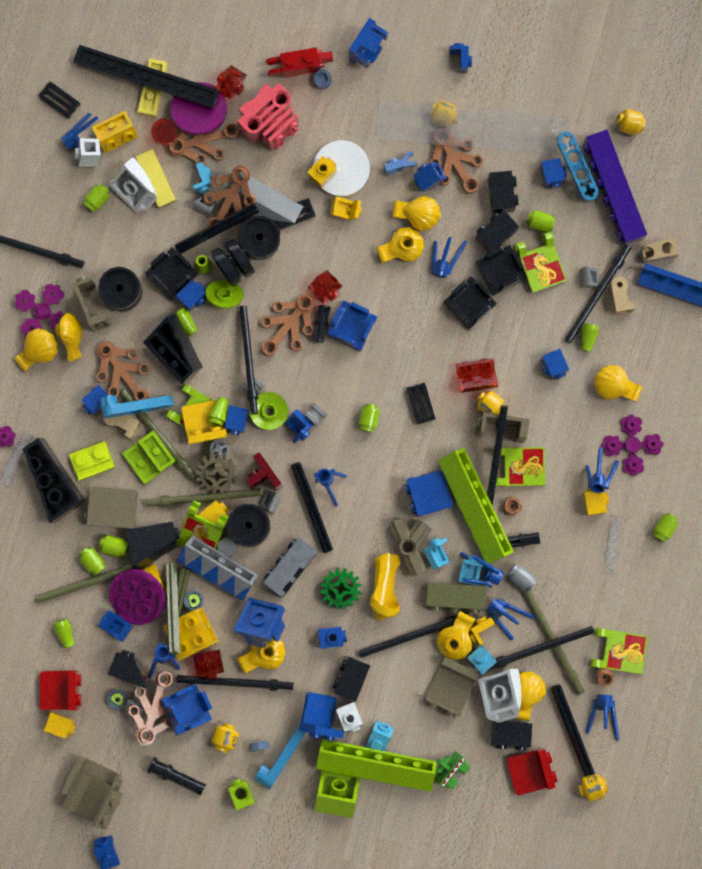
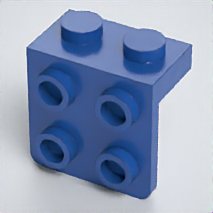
M441 470L406 480L407 484H404L407 496L411 495L412 503H410L412 513H416L417 518L453 506L447 481Z
M308 692L305 698L299 730L309 732V737L320 739L321 735H323V739L334 741L335 738L343 739L344 731L331 728L337 702L336 697Z

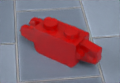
M317 47L281 53L278 57L265 60L266 65L281 64L282 68L269 70L268 76L283 75L286 78L315 73L320 68L325 67V63L334 61L332 51L322 52V49L317 50Z

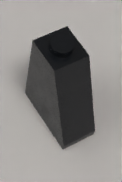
M173 522L127 530L133 569L142 570L178 546L177 539H180L179 529L174 527Z

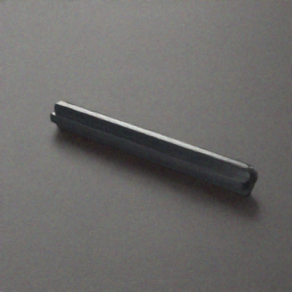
M252 203L175 245L176 251L182 254L258 214L259 208L257 204Z
M300 462L291 465L321 548L324 553L331 552L333 547Z
M560 684L551 687V691L585 777L595 774L562 687Z

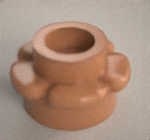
M516 497L506 498L502 506L503 511L510 516L516 515L522 508L520 500Z
M609 668L599 669L596 672L595 681L601 686H609L613 682L614 674L611 673L612 671Z

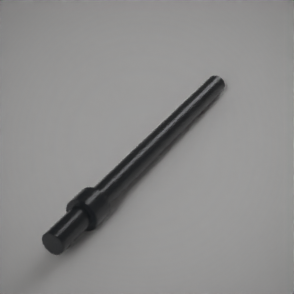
M0 235V243L60 261V264L66 266L70 264L83 269L85 261L73 258L69 254H60Z
M625 244L619 255L614 257L611 262L612 266L564 339L566 342L571 344L617 270L622 268L625 263L624 259L631 250L630 246Z
M243 305L239 309L248 385L246 394L250 404L251 415L258 414L257 400L259 397L255 387L247 306Z
M507 405L500 406L499 419L496 420L495 425L497 432L487 496L492 507L504 431L507 430L508 424L506 420Z
M457 616L447 617L445 621L359 650L360 656L363 658L453 626Z
M593 627L581 629L505 657L504 655L496 657L497 663L487 671L497 667H506L508 663L594 634Z
M177 675V683L267 688L270 691H278V689L293 690L294 682H280L278 679L264 681Z

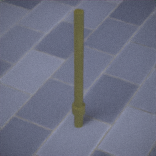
M126 389L120 392V395L126 402L135 401ZM145 412L137 413L151 432L154 430L177 462V467L194 481L197 474L189 466L190 463L187 459L182 458Z
M261 488L169 497L167 495L156 499H146V507L162 506L163 508L174 504L193 503V501L205 502L261 496Z
M131 563L124 565L123 568L37 595L36 598L38 603L114 579L121 572L133 568Z
M529 590L524 591L523 594L548 640L556 639L532 592ZM561 646L554 647L553 649L567 673L565 675L566 678L572 683L578 695L584 693L585 690L578 679L579 675L576 670H573Z

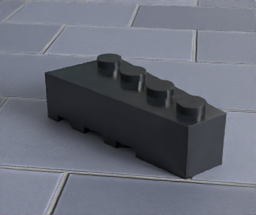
M37 438L23 448L28 465L33 473L36 487L42 498L43 507L47 512L49 524L56 523L86 502L45 438Z

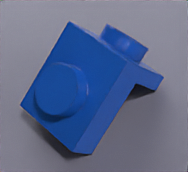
M455 43L449 47V55H460V73H467L468 67H472V56H469V46Z
M298 409L284 423L296 435L292 440L294 444L299 440L303 442L311 434L309 430L313 424Z
M108 610L102 616L98 627L123 642L133 628V625Z
M112 835L101 837L94 841V853L101 869L120 865V859L115 849Z

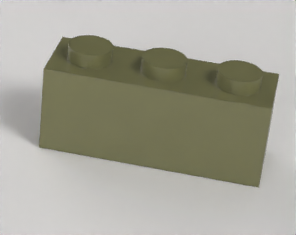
M427 583L425 606H430L429 610L441 611V607L449 608L450 612H460L462 608L468 609V613H480V610L485 609L486 586Z

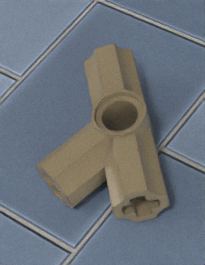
M404 517L390 523L389 526L411 577L427 571L418 547L432 529L419 519L411 530H409ZM405 542L412 543V552L407 553L403 550L402 546Z

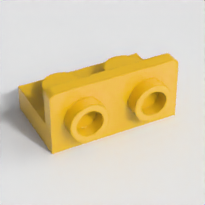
M126 110L92 126L104 153L138 138Z

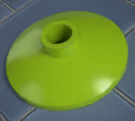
M216 280L210 283L205 292L207 300L219 308L236 307L242 302L244 296L243 290L239 285L232 287L227 280Z
M265 392L258 395V414L251 415L253 422L264 430H274L281 427L288 417V406L284 398L274 392ZM269 408L272 409L273 414L267 415L266 410Z

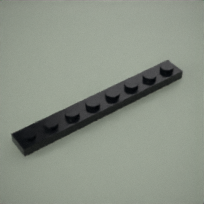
M79 45L73 63L211 109L215 108L220 95V90L82 45Z

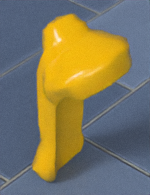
M385 553L377 556L375 559V585L370 598V606L374 618L378 621L394 617L400 612V604L394 593L395 574L401 564L398 554Z

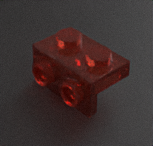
M484 358L471 362L464 361L456 364V375L460 393L498 388L493 358Z

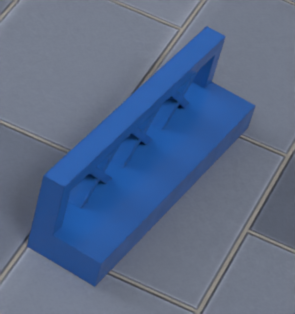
M647 263L642 267L637 282L638 286L702 307V282Z

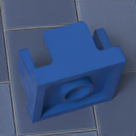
M369 18L349 48V60L355 64L357 62L368 69L370 63H374L382 51L380 43L382 40H387L388 32L377 26L376 21Z
M343 300L331 322L327 335L361 351L378 317L354 302L349 303Z
M249 598L233 631L235 634L244 636L248 644L265 648V642L269 643L271 638L276 642L279 641L285 628L282 621L285 609L281 605Z
M196 684L160 700L176 736L212 720L208 711L212 709L205 691L200 692Z

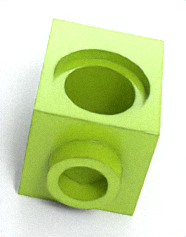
M240 778L231 782L232 786L228 788L236 811L256 802L247 780L242 781ZM238 788L245 789V798L240 799L236 796Z

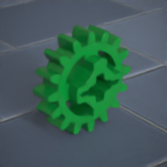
M336 568V573L334 574L329 571L330 577H323L326 583L320 584V586L324 587V590L320 591V593L326 594L323 600L330 601L328 606L336 604L337 610L339 605H342L344 610L346 609V604L352 607V601L359 600L356 594L362 593L357 590L358 587L362 586V584L356 583L359 577L353 578V571L348 574L346 573V568L343 569V572ZM340 576L339 581L330 583L334 577ZM347 577L352 581L354 588L349 587L346 583ZM343 583L344 588L350 591H343L342 594H338V590L332 588V586L336 587ZM328 590H332L335 593V600L330 597ZM345 595H352L349 600L342 602V598Z

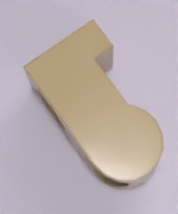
M675 238L655 242L640 248L644 263L668 258L672 259L679 255Z
M616 277L610 284L614 315L630 313L635 310L634 301H628L626 291L628 282L624 277Z
M127 415L104 419L108 426L125 430V436L132 440L141 425L140 421Z

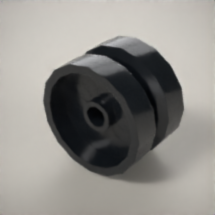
M254 216L247 219L241 225L239 245L249 258L265 260L277 252L280 245V231L277 224L270 218ZM256 235H263V239L258 241Z
M231 238L224 243L228 255L219 247L211 251L210 254L230 285L235 287L241 283V277L237 270L246 278L253 275L255 270L244 250Z
M110 268L99 280V295L106 306L113 311L128 312L140 303L143 294L141 282L135 273L128 268Z
M243 504L236 507L230 513L227 521L230 537L237 544L244 547H256L262 544L268 538L271 530L268 515L261 507L254 504ZM251 522L252 528L247 529L245 524Z

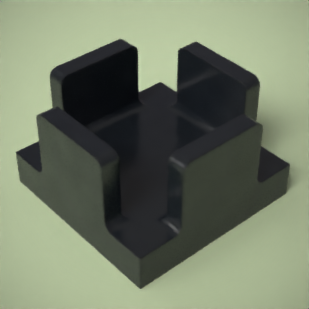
M510 245L504 248L501 246L487 253L484 258L476 261V265L492 296L527 279L523 271L524 266L517 252L513 251Z
M173 247L167 252L163 251L150 263L151 267L145 272L171 301L191 280H194L199 275L192 268L191 264Z
M472 276L466 281L464 280L443 302L468 330L497 305L491 297L492 294L479 280L476 282Z

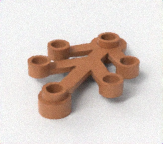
M230 122L225 125L224 130L206 135H195L193 139L186 140L188 134L181 131L178 138H173L169 141L168 151L175 157L184 155L194 160L196 164L199 163L197 159L202 157L204 158L203 164L205 165L207 162L205 155L196 154L188 149L196 146L211 154L216 161H222L225 157L224 151L219 148L216 149L207 143L225 137L235 139L239 135V128L235 123ZM230 129L235 130V133L233 135H230L228 133ZM175 145H180V150H174ZM217 152L222 153L220 158L215 156Z
M446 129L436 130L432 137L436 147L430 163L437 161L440 166L441 161L439 159L442 150L444 149L447 154L443 172L448 178V182H441L440 185L447 186L450 183V172L453 164L464 182V191L468 194L475 193L478 189V181L473 177H469L460 161L471 163L477 168L482 165L483 158L480 155L473 156L454 151L451 145L460 146L464 151L468 152L473 148L472 140L451 137L450 132ZM444 136L445 140L439 141L438 137ZM468 142L471 144V147L466 148L464 144ZM478 158L481 162L475 164L474 159ZM473 184L474 188L468 189L467 185Z
M238 165L232 170V174L225 176L217 175L212 178L211 183L216 188L221 187L227 182L233 181L229 189L215 193L208 192L204 195V201L207 204H212L216 200L225 198L218 215L210 219L209 226L215 224L217 220L220 221L226 217L232 202L236 212L243 209L238 194L240 186L245 197L244 204L246 206L251 205L248 202V197L252 199V203L256 204L257 199L251 194L248 185L251 174L246 166ZM240 171L244 173L243 178L239 175ZM216 178L220 180L219 185L216 183ZM208 195L212 196V201L208 199Z
M302 294L296 301L283 303L276 301L273 304V311L275 313H282L287 309H295L291 315L278 317L264 316L261 319V325L264 328L284 324L272 340H267L263 343L262 350L265 355L273 356L276 354L277 345L290 329L292 334L291 348L294 351L302 349L297 321L302 314L305 325L303 327V334L308 337L313 335L314 328L311 325L310 311L313 310L315 303L310 295ZM303 301L309 303L307 307H303L301 304ZM277 304H280L282 306V309L276 310L275 306ZM269 319L270 324L264 325L263 321ZM307 327L312 329V332L309 334L305 332ZM299 342L300 347L294 348L293 344ZM269 345L274 347L273 351L268 352L266 350L267 346Z
M109 341L100 343L97 353L101 358L100 372L96 376L97 380L100 383H106L109 379L107 374L109 361L114 366L111 387L108 389L109 396L112 389H117L116 398L120 395L119 384L120 377H122L133 391L135 401L149 399L148 392L143 388H139L127 371L148 375L151 371L150 366L147 363H142L141 365L123 363L116 357H129L131 360H136L139 358L138 350L135 348L129 350L119 349ZM106 347L110 348L108 354L103 353V349ZM132 351L137 352L135 357H130ZM143 366L148 367V371L145 373L141 371ZM105 374L106 378L105 380H100L99 376ZM138 393H144V398L138 399Z
M161 671L156 675L157 687L151 705L146 697L145 688L136 686L132 691L133 696L139 699L147 716L144 724L137 705H130L127 708V714L133 718L138 728L136 739L141 745L147 746L152 744L156 734L167 728H172L171 725L167 726L166 724L168 717H164L162 723L153 727L155 719L166 714L163 706L159 708L165 687L171 685L173 681L172 675L167 671ZM162 675L165 677V681L163 683L160 681V677ZM139 688L142 690L140 696L136 693ZM132 707L136 709L135 714H131ZM144 732H147L148 737L146 739H144L142 736Z

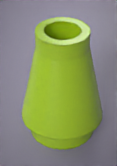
M200 255L196 258L194 268L198 273L207 274L212 270L213 262L208 256Z
M184 307L176 312L188 336L198 331L189 310L187 311Z
M584 323L583 327H581L582 350L592 351L600 332L598 330L599 325Z
M222 397L217 398L215 405L208 415L209 424L222 427L223 423H226L229 400Z
M68 618L53 623V631L63 645V648L75 645L71 622L68 621Z

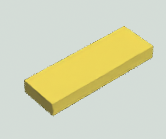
M149 59L147 67L166 72L168 63ZM143 87L137 113L156 118L162 92Z
M151 149L136 156L138 163L147 173L158 197L156 199L158 207L161 208L175 202L174 194L154 150Z

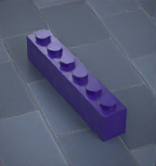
M608 130L587 136L583 143V149L585 154H589L591 159L589 164L592 172H596V183L598 188L603 191L604 196L602 198L605 206H608L610 209L609 217L611 223L616 225L618 241H622L624 246L625 244L628 245L644 239L647 236V232Z

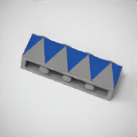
M193 535L185 544L177 559V562L191 569L242 601L250 592L258 577L253 571Z

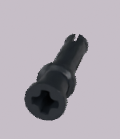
M154 757L147 771L149 774L153 773L162 777L163 781L170 780L200 796L206 784L173 769L171 764L167 765L158 761L157 757Z

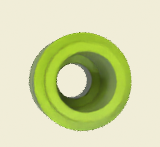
M95 184L85 196L83 204L95 213L110 198L108 195L110 191L102 184L100 186Z
M534 210L533 213H529L527 223L530 224L529 228L547 233V231L552 232L556 218L552 217L551 214Z
M366 403V407H361L358 422L360 430L374 432L375 428H377L380 415L377 405Z
M669 513L666 516L662 514L653 529V536L666 543L679 525L676 522L677 518Z
M106 535V538L102 537L99 548L102 549L103 554L125 558L129 543L125 542V539Z
M87 547L79 553L81 557L78 559L79 562L90 574L92 573L96 576L106 567L105 561L94 548L89 549Z

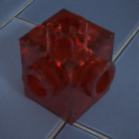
M231 65L219 74L216 80L218 82L216 89L220 90V93L229 99H232L235 95L239 96L245 87L243 83L247 75Z
M326 270L314 279L308 286V289L324 304L329 300L333 302L340 295L338 291L343 286Z
M220 649L193 655L197 678L205 677L206 680L217 678V674L224 673Z

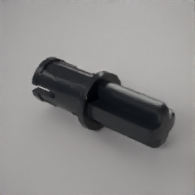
M319 305L317 319L314 321L313 342L315 343L324 342L326 327L329 326L327 323L331 309L329 306L324 308L325 305Z
M539 532L530 534L519 533L518 536L507 537L511 547L521 546L524 548V546L541 544Z

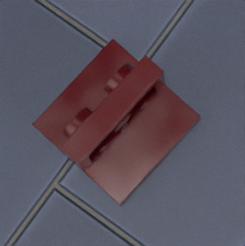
M261 453L255 454L253 457L261 470L255 469L247 475L249 478L246 481L249 486L254 489L266 479H269L276 490L283 487Z

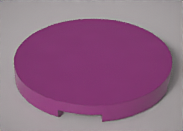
M196 82V83H200V84H203V85H206V86H209V87L218 89L216 86H214V85H212V84H209V83ZM221 91L214 109L173 97L170 112L174 124L182 132L192 136L211 134L224 123L227 116V103Z
M139 569L125 570L117 575L109 587V602L112 603L118 616L130 624L144 625L157 619L164 610V590L160 582L146 571Z

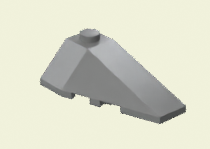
M240 172L239 175L243 178L244 173ZM250 177L248 185L251 194L257 199L256 204L259 208V213L254 216H265L272 221L295 223L303 206ZM233 181L227 182L225 189L231 188ZM240 186L238 194L242 207L245 208L247 207L244 204L245 197ZM248 197V202L252 204V199ZM225 198L221 199L219 208L222 207ZM233 202L228 211L231 214L236 212Z

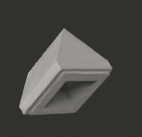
M200 195L193 203V210L210 218L217 203L207 204L204 201V196Z
M588 266L580 270L581 288H598V269Z
M266 490L259 507L275 514L282 496Z
M130 697L126 702L123 713L127 714L128 706L137 705L142 718L144 710L140 701ZM132 707L131 714H135L136 709Z

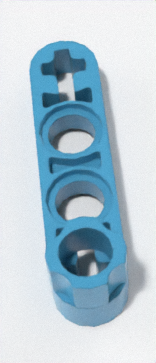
M568 131L562 132L557 138V145L579 191V198L589 203L597 197L598 188L574 135ZM563 136L570 138L568 144L570 148L574 146L575 149H570L567 153L565 152L568 147L566 143H561ZM576 153L579 157L578 162H570L568 159L569 154ZM578 170L586 172L585 180L577 178L576 173ZM588 180L590 181V183H588L587 185H584L583 187L580 186V184H584ZM587 189L592 191V197L585 195Z
M116 395L99 399L104 419L161 410L174 406L171 395L120 404L117 403Z
M300 725L272 769L262 765L254 777L255 781L269 790L306 734V732L299 730Z

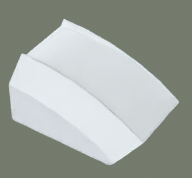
M131 158L124 164L121 171L108 184L135 212L149 209L158 198L150 178L134 158Z
M508 669L502 673L478 679L486 717L489 720L500 723L518 717L521 706V683L518 669Z

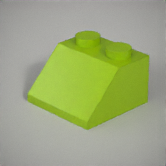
M322 770L314 811L353 819L360 778Z

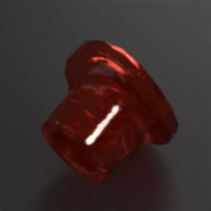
M158 119L151 128L152 138L159 144H170L177 137V127L169 119Z

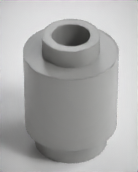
M517 563L507 574L510 581L522 591L526 589L530 591L536 583L534 580L536 576Z

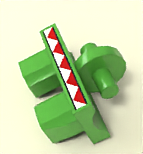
M455 751L451 757L447 755L443 761L437 758L436 761L440 765L436 769L438 774L434 779L444 788L446 786L454 789L458 784V780L453 777L455 773L459 771L464 775L470 769V766L465 762L466 759Z

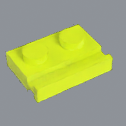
M106 441L69 454L78 481L115 468Z

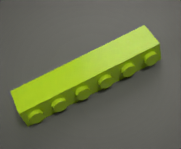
M465 448L454 451L439 459L440 469L448 481V486L456 498V503L465 517V522L469 526L473 539L477 543L485 562L490 564L514 553Z
M322 739L316 769L431 792L437 761Z

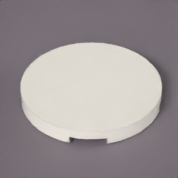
M345 140L333 141L325 145L317 153L314 164L322 156L326 159L329 157L336 163L337 173L322 188L328 194L337 197L352 196L359 192L366 184L370 174L369 160L363 149L355 143Z

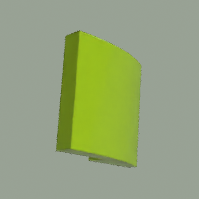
M154 430L122 453L144 485L176 462Z

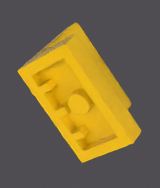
M217 400L183 406L181 408L188 445L227 437L224 423L222 427L213 426L208 423V415Z
M203 607L179 617L180 653L176 654L179 661L219 642ZM165 624L163 629L168 637L167 624Z

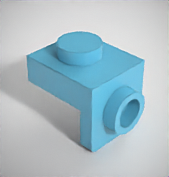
M203 162L196 164V168L202 182L192 186L194 193L199 192V194L208 192L209 188L212 187L210 181L212 174L209 166L205 167Z
M436 538L428 542L429 547L423 549L433 570L450 562L442 547V544L448 541L447 538L442 540Z
M468 556V560L463 559L458 582L467 583L463 581L464 578L479 580L483 565L471 556Z
M482 645L467 657L482 675L497 663L494 657Z
M376 721L365 747L385 751L394 728L386 723Z

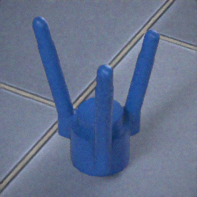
M88 113L70 131L65 133V136L61 137L69 150L78 148L80 140L78 134L98 120L97 116L80 127L91 116V113Z
M448 237L442 259H438L437 262L438 242L434 241L432 264L430 267L433 275L446 278L447 274H451L453 266L467 244L466 240L460 246L449 266V262L445 260L452 238Z
M602 447L599 448L597 469L592 477L589 465L586 466L587 487L594 493H602L605 489H609V483L619 464L617 460L606 480L604 474L601 473Z
M326 468L321 469L318 473H314L315 482L325 486L332 502L337 507L338 503L330 485L334 482V475L346 478L347 475L334 469L330 471Z
M464 552L460 553L461 556L468 559L469 555L465 554ZM473 554L471 557L482 564V568L485 569L483 577L486 578V581L464 578L463 581L492 587L493 584L498 585L503 577V571L491 566Z
M495 598L487 608V611L490 612L488 616L498 624L510 640H513L514 637L497 616L500 618L503 615L518 625L519 621L505 612L507 608L532 619H535V615L506 603L502 599L499 601Z
M159 643L154 652L155 658L149 670L148 679L151 678L157 663L163 664L171 661L175 668L180 670L174 655L168 653V647Z
M597 695V700H593V708L586 733H590L597 707H599V711H604V729H607L608 711L611 708L614 733L618 741L620 738L613 696Z

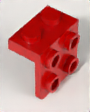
M79 670L42 671L40 673L41 710H79V706H82V694H79V686L82 685V675L79 674Z
M541 748L507 758V765L517 795L545 788L548 790L556 788L555 783L558 780L555 771H551L550 763L553 762L550 752H546V749Z

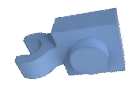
M406 153L404 159L397 160V158L387 161V164L384 165L386 176L403 171L408 167H415L417 161H408V158L414 156V153Z

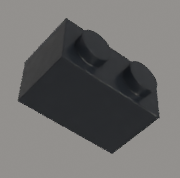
M512 170L490 172L488 183L492 214L501 213L504 210L506 212H514L516 206L519 205L518 194L514 195V187H517L516 176H512Z
M505 210L501 213H495L490 218L491 222L487 226L483 224L476 231V241L488 253L499 248L519 230L520 226Z
M351 657L348 660L344 659L340 670L343 671L340 678L336 677L332 687L336 689L334 693L356 702L370 665Z
M492 721L491 744L495 745L497 749H507V746H515L514 750L526 751V747H531L533 724L512 721L498 723Z

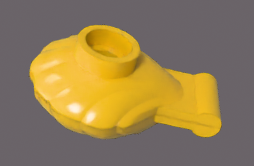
M428 196L418 197L411 203L394 201L392 218L408 220L419 231L431 230L437 225L441 217L440 207L434 199Z
M411 227L399 228L394 232L391 242L376 248L381 263L384 264L395 258L405 262L415 261L422 255L424 249L423 237L417 230Z
M65 313L56 325L55 332L57 337L66 346L67 360L72 362L82 357L79 349L82 340V326L74 314Z
M39 328L27 334L24 350L14 358L24 372L36 362L47 363L54 359L58 350L53 334Z
M607 365L601 368L595 375L594 386L596 392L605 400H613L622 396L637 402L643 386L629 381L625 371L617 365Z
M460 611L454 625L444 628L438 633L436 643L440 653L448 659L459 660L465 658L472 650V640L469 631L475 618Z
M271 638L269 643L265 642V648L252 645L251 652L236 660L244 674L257 667L268 670L276 669L284 661L286 653L284 643L281 640L276 642Z
M531 671L519 674L521 706L519 715L516 717V719L528 722L533 705L543 700V697L546 695L545 682L539 675Z

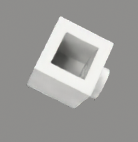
M99 139L79 140L78 148H75L74 152L75 159H78L79 167H98L100 159Z
M354 702L336 709L344 731L349 730L352 733L361 729L359 725L363 723Z

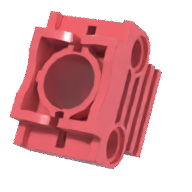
M280 83L274 88L266 84L259 90L254 99L246 102L239 108L241 118L237 120L240 124L239 131L250 142L257 143L263 139L266 146L269 145L271 151L275 148L279 149L284 144L283 140L289 135L293 136L298 131V115L296 113L293 115L290 94Z

